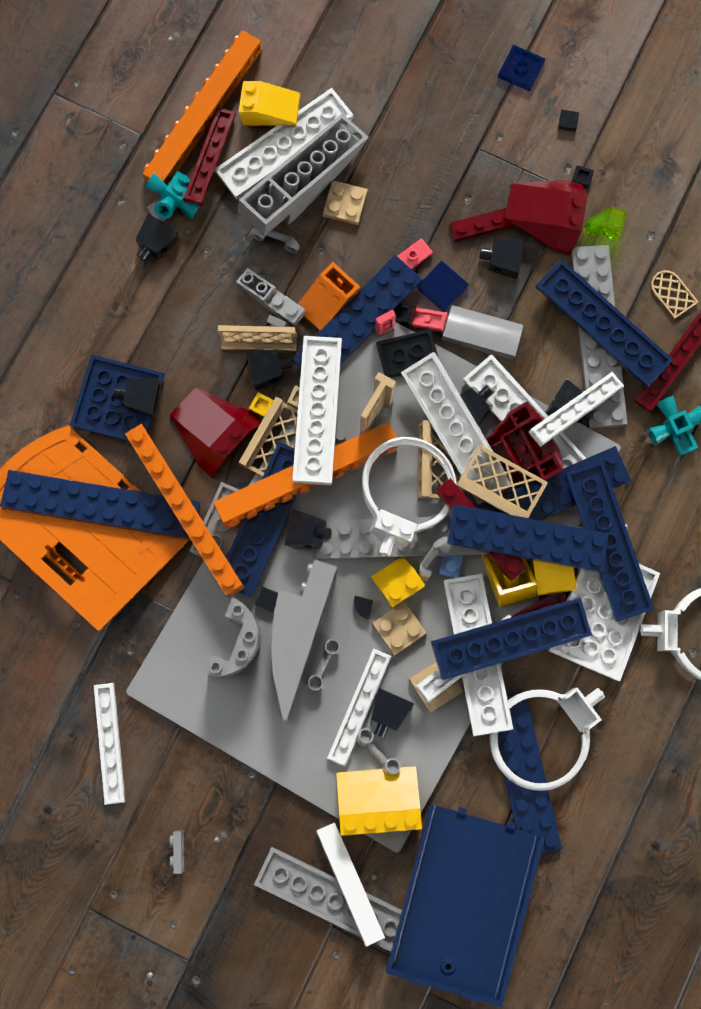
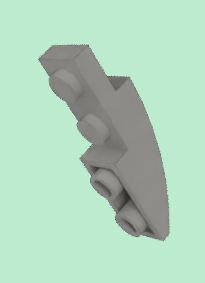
M248 268L236 281L244 291L280 319H285L294 326L307 313L303 307L279 292L274 285Z

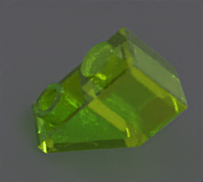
M608 207L588 218L583 230H587L591 234L599 233L610 239H619L628 211Z

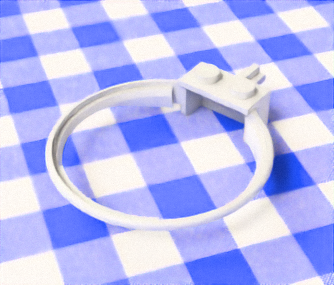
M399 437L382 443L371 453L364 466L362 492L364 501L374 517L369 533L383 539L379 553L384 557H390L394 544L405 548L412 541L414 533L423 532L434 527L450 512V509L445 504L442 511L435 518L422 524H416L381 509L378 511V507L371 497L368 481L372 464L382 452L398 445L417 446L431 453L443 466L448 480L451 478L457 485L454 470L446 456L434 445L418 438Z
M700 588L686 595L673 611L664 610L658 612V625L641 624L640 628L641 636L658 637L657 651L672 653L681 667L699 680H701V671L688 660L684 652L680 654V648H677L678 615H681V611L684 612L693 600L701 596Z
M573 688L564 695L549 690H530L508 700L509 709L516 703L531 697H546L557 700L580 733L583 731L581 735V752L574 767L562 778L549 783H533L521 779L506 766L499 752L498 732L490 734V747L498 768L513 783L530 790H551L570 781L581 769L587 758L590 748V729L601 721V718L592 707L605 698L604 693L597 688L584 697L578 688Z

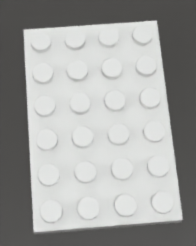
M639 564L651 598L660 573ZM578 569L575 577L577 589L570 591L567 601L581 597L592 636L555 646L547 651L613 680L620 681L645 613L615 622L599 572Z

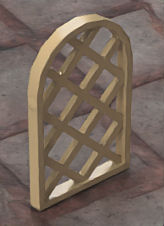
M669 270L660 271L653 277L651 289L674 320L698 303V300L674 272ZM663 274H670V279L663 278ZM654 280H660L659 286H654ZM662 281L669 282V287H662ZM671 283H678V289L671 288ZM661 289L668 290L667 296L661 295ZM670 291L677 292L676 298L670 297ZM679 293H686V299L679 298ZM669 299L676 300L675 306H669ZM678 301L685 302L684 308L678 307ZM688 302H689V303H693L692 305H690V306L687 308V303H688ZM677 310H683L677 315Z

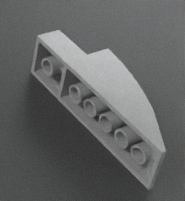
M341 114L241 197L238 202L237 212L263 236L282 221L289 225L332 183V180L342 172L369 137L344 114Z
M314 560L313 564L309 563L306 571L308 580L307 583L303 582L300 589L302 597L279 590L274 610L271 645L272 672L282 718L287 721L289 720L337 574L336 566Z

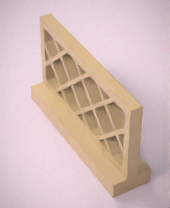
M218 325L222 351L277 350V352L296 353L297 332L295 327Z
M378 372L374 380V394L361 414L360 434L369 431L383 405L390 408L394 400L396 381Z
M275 397L241 457L239 465L263 477L264 472L262 471H265L268 466L265 457L274 453L272 451L264 454L262 448L264 443L272 441L274 449H276L274 440L285 437L287 445L290 446L287 437L295 435L296 431L286 434L284 424L294 421L297 429V417H295V414L298 415V410L284 403L282 399ZM284 408L292 412V419L282 421L281 413ZM281 425L284 435L273 437V427ZM263 457L265 468L256 469L252 466L255 459Z
M423 420L419 424L418 439L432 444L433 440L435 442L433 445L437 444L444 451L443 454H446L451 459L446 448L439 442L440 438L437 439L432 434L433 426L430 421ZM418 447V499H441L437 494H432V485L437 482L441 486L443 483L439 478L446 472L444 470L437 477L432 472V466L437 463L444 470L443 466L435 456ZM461 474L456 478L457 483L458 479L461 478Z
M479 444L457 486L506 514L529 518L548 482ZM480 450L488 454L490 462L479 465L477 456ZM474 461H476L477 466L471 467ZM500 461L505 463L507 471L496 474L493 463ZM491 464L494 475L483 478L480 467ZM478 468L481 479L472 481L466 477L469 470ZM515 471L521 472L524 481L513 484L510 473ZM508 474L511 485L500 487L497 476ZM495 477L497 489H486L484 480ZM536 480L542 484L538 492L530 493L528 482ZM525 483L528 494L517 497L514 486ZM512 487L515 498L504 499L501 490ZM529 496L531 505L526 511L520 507L518 499ZM516 500L517 505L513 504L510 501Z

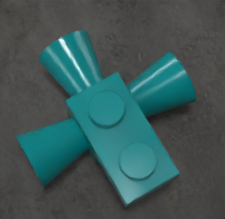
M177 171L167 186L153 173L144 188L161 195L154 207L155 213L160 218H170L178 207L191 220L200 206L184 202V195L190 182L186 175Z
M674 396L658 402L656 405L667 419L663 422V425L647 429L651 442L656 446L667 437H670L679 457L696 450L698 446L690 430L695 425L701 424V406L696 407L687 414L685 410L678 413Z

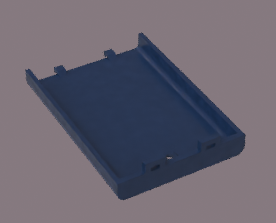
M430 804L387 963L386 973L410 980V982L418 985L431 986L458 994L460 997L472 1001H481L502 1007L545 837L516 829V823L507 821L506 826L468 815L465 808L459 807L457 812ZM446 964L451 965V968L449 970L445 968Z

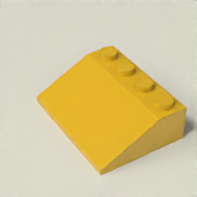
M416 766L402 767L395 775H387L382 769L336 773L341 836L422 829Z

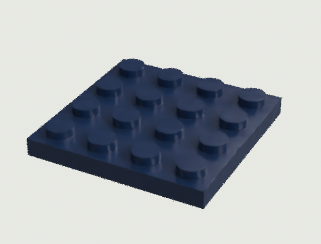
M91 355L70 426L127 442L130 441L125 433L140 424L143 425L148 433L152 418L126 410L123 406V400L114 398L115 387L126 388L128 379L156 378L159 379L162 386L165 374Z

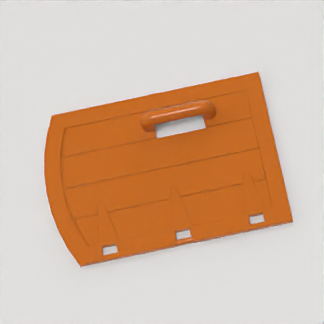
M69 425L54 430L25 446L0 469V503L8 470L120 488L118 484L123 481L129 487L127 490L141 492ZM79 442L87 449L83 453L75 447ZM0 507V541L98 632L190 541L189 539L2 509ZM59 542L88 568L83 574L56 551L55 546ZM46 557L50 562H52L63 574H65L73 582V584L70 586L67 582H65L54 570H52L42 560V558Z

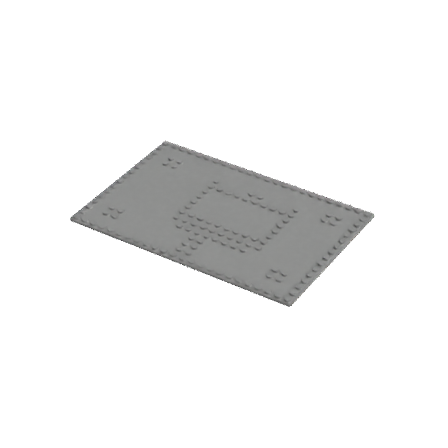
M396 322L392 330L380 336L374 330L340 365L336 427L348 425L351 439L361 435V414L374 394L376 375L378 372L384 375L376 342L415 333ZM435 344L441 364L461 395L469 389L463 378L477 366ZM403 375L392 377L391 379L396 381L393 403L390 408L383 405L369 430L389 422L397 438H418L419 424L423 420L429 419ZM531 397L546 412L549 406ZM489 411L479 425L485 439L501 423L491 411ZM294 421L285 424L286 434L296 431ZM577 421L574 425L562 431L586 458L616 446L618 452L621 449L619 444ZM433 428V433H432V434H433L437 439H439V436L437 435L436 431H435L434 428ZM283 429L280 432L279 436L284 435ZM296 434L287 437L290 446L295 445ZM285 437L275 441L276 447L278 442L287 445ZM436 444L435 447L438 448L442 453H444V451ZM398 445L395 452L388 455L386 453L380 455L379 459L372 464L368 484L371 497L378 507V511L382 509L401 518L436 517L444 508L445 503L441 499H418L417 446ZM274 446L271 447L269 452L275 451ZM445 454L450 464H452L453 461ZM272 455L265 457L267 465L269 464ZM264 461L259 469L266 467ZM366 462L357 470L352 471L350 469L339 478L335 479L333 477L332 485H322L319 487L315 485L305 494L300 495L298 493L252 598L238 592L228 599L219 584L215 582L216 579L203 561L126 690L127 695L338 819L340 818L336 773L382 769V764L366 746H360L357 740L346 766L327 759L373 648L391 656L378 689L381 688L414 703L398 730L395 731L389 728L384 739L374 734L378 723L371 720L377 696L376 692L361 729L369 728L374 734L372 742L387 759H397L401 764V768L416 766L421 812L470 725L465 692H462L434 711L429 712L409 678L436 662L430 641L453 635L443 581L454 578L438 575L442 556H435L428 567L432 568L430 578L423 582L425 584L424 589L405 601L427 634L394 656L372 624L392 609L371 579V576L400 557L317 559V548L295 550L284 545L292 509L322 520L374 519L364 501L362 492V476ZM437 463L432 466V472L437 477L444 472ZM454 464L452 468L454 470L455 477L457 478L460 475V472ZM446 473L439 478L443 484L448 480ZM255 474L249 485L262 480L263 477ZM437 482L432 485V494H436L435 490L440 487ZM525 483L514 486V488H520L524 486ZM512 487L503 490L501 492L502 495L510 491H513ZM465 491V496L475 507L478 506L474 496ZM576 506L541 520L572 527H578L581 522ZM451 510L446 517L451 516ZM481 555L463 556L458 578L482 574L492 623L502 620L507 615L512 616L538 601L540 596L536 595L534 598L499 608ZM404 557L419 575V565L425 557ZM526 559V561H527V563H528V565H529V567H530V569H531L530 561H529V559ZM314 560L336 566L337 574L289 720L287 721L282 718L272 672L271 645L274 611L271 612L255 605L262 586L277 593L281 590L302 597L300 589L303 582L307 583L306 571L309 563L313 564ZM354 596L374 600L368 620L357 612L354 605ZM234 598L242 602L256 618L261 631L260 649L254 662L243 672L227 678L211 677L203 674L210 654L229 661L243 626L225 617L230 601ZM329 639H336L340 643V650L331 656L322 675L323 687L317 691L311 690L307 685V679L315 674L325 652L323 648L324 643ZM461 677L457 680V682L464 691L463 681ZM411 830L368 833L365 835L398 853Z

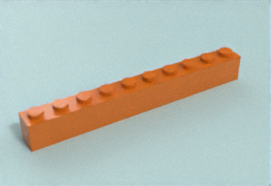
M244 30L235 36L232 46L224 52L223 59L215 65L211 76L205 79L200 92H196L193 102L185 108L181 119L175 122L172 132L164 138L161 148L154 152L152 161L145 165L142 173L145 182H148L152 174L155 173L167 186L169 185L176 172L179 171L212 123L217 109L224 106L262 51L261 40Z
M389 422L334 446L332 478H339L350 469L352 471L359 469L379 445L397 438ZM398 446L391 447L382 452L380 455H383L385 453L386 455L391 454L396 451V448ZM293 465L214 501V507L224 528L227 526L233 527L244 518H253L261 510H270L281 501L285 503L298 493L302 495L307 493L311 487L322 485L293 483Z
M140 424L125 433L226 597L229 599L243 590V584L143 425Z

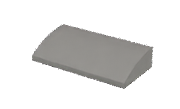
M452 305L442 341L514 361L523 325Z

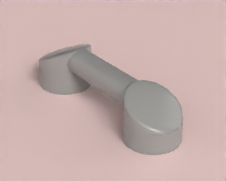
M256 228L251 230L250 236L258 241L264 240L265 236ZM274 230L266 234V236L286 242L284 248L287 251L295 254L298 253L300 246L292 236Z
M445 536L438 539L420 563L419 577L423 582H426L431 576L432 568L428 566L439 551L446 554L450 550L452 545L447 544L448 537Z
M329 639L324 643L323 648L325 652L315 674L307 679V685L311 690L317 691L323 687L322 675L331 656L340 650V643L336 639Z
M361 729L357 734L358 744L368 748L382 764V770L385 774H397L401 769L400 762L395 758L387 759L372 742L374 734L371 729Z

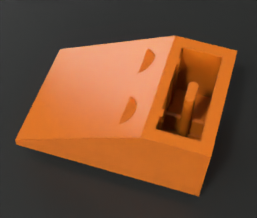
M332 262L315 280L298 305L306 310L307 313L304 317L321 331L360 291V286Z

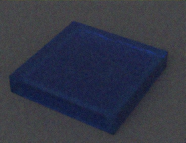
M513 44L498 74V78L531 91L546 59Z
M441 260L417 286V289L445 312L469 287V284Z

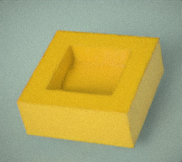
M258 392L249 410L264 418L274 400Z

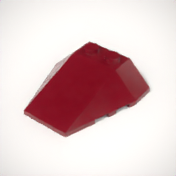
M568 180L511 183L505 220L523 232L530 233L534 236V239L542 241L551 250L571 255L582 232L587 194L582 184Z
M196 387L170 414L198 466L211 478L224 467V461L248 435L252 437L262 422L250 410Z
M528 401L512 409L486 438L494 453L543 480L564 470L561 453L554 439L540 447L529 434L530 429L542 422L543 418ZM500 461L501 466L506 472L507 469L505 463ZM515 471L510 473L513 484L524 481L521 472Z

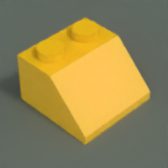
M404 557L398 558L371 576V579L391 609L425 587L415 569Z

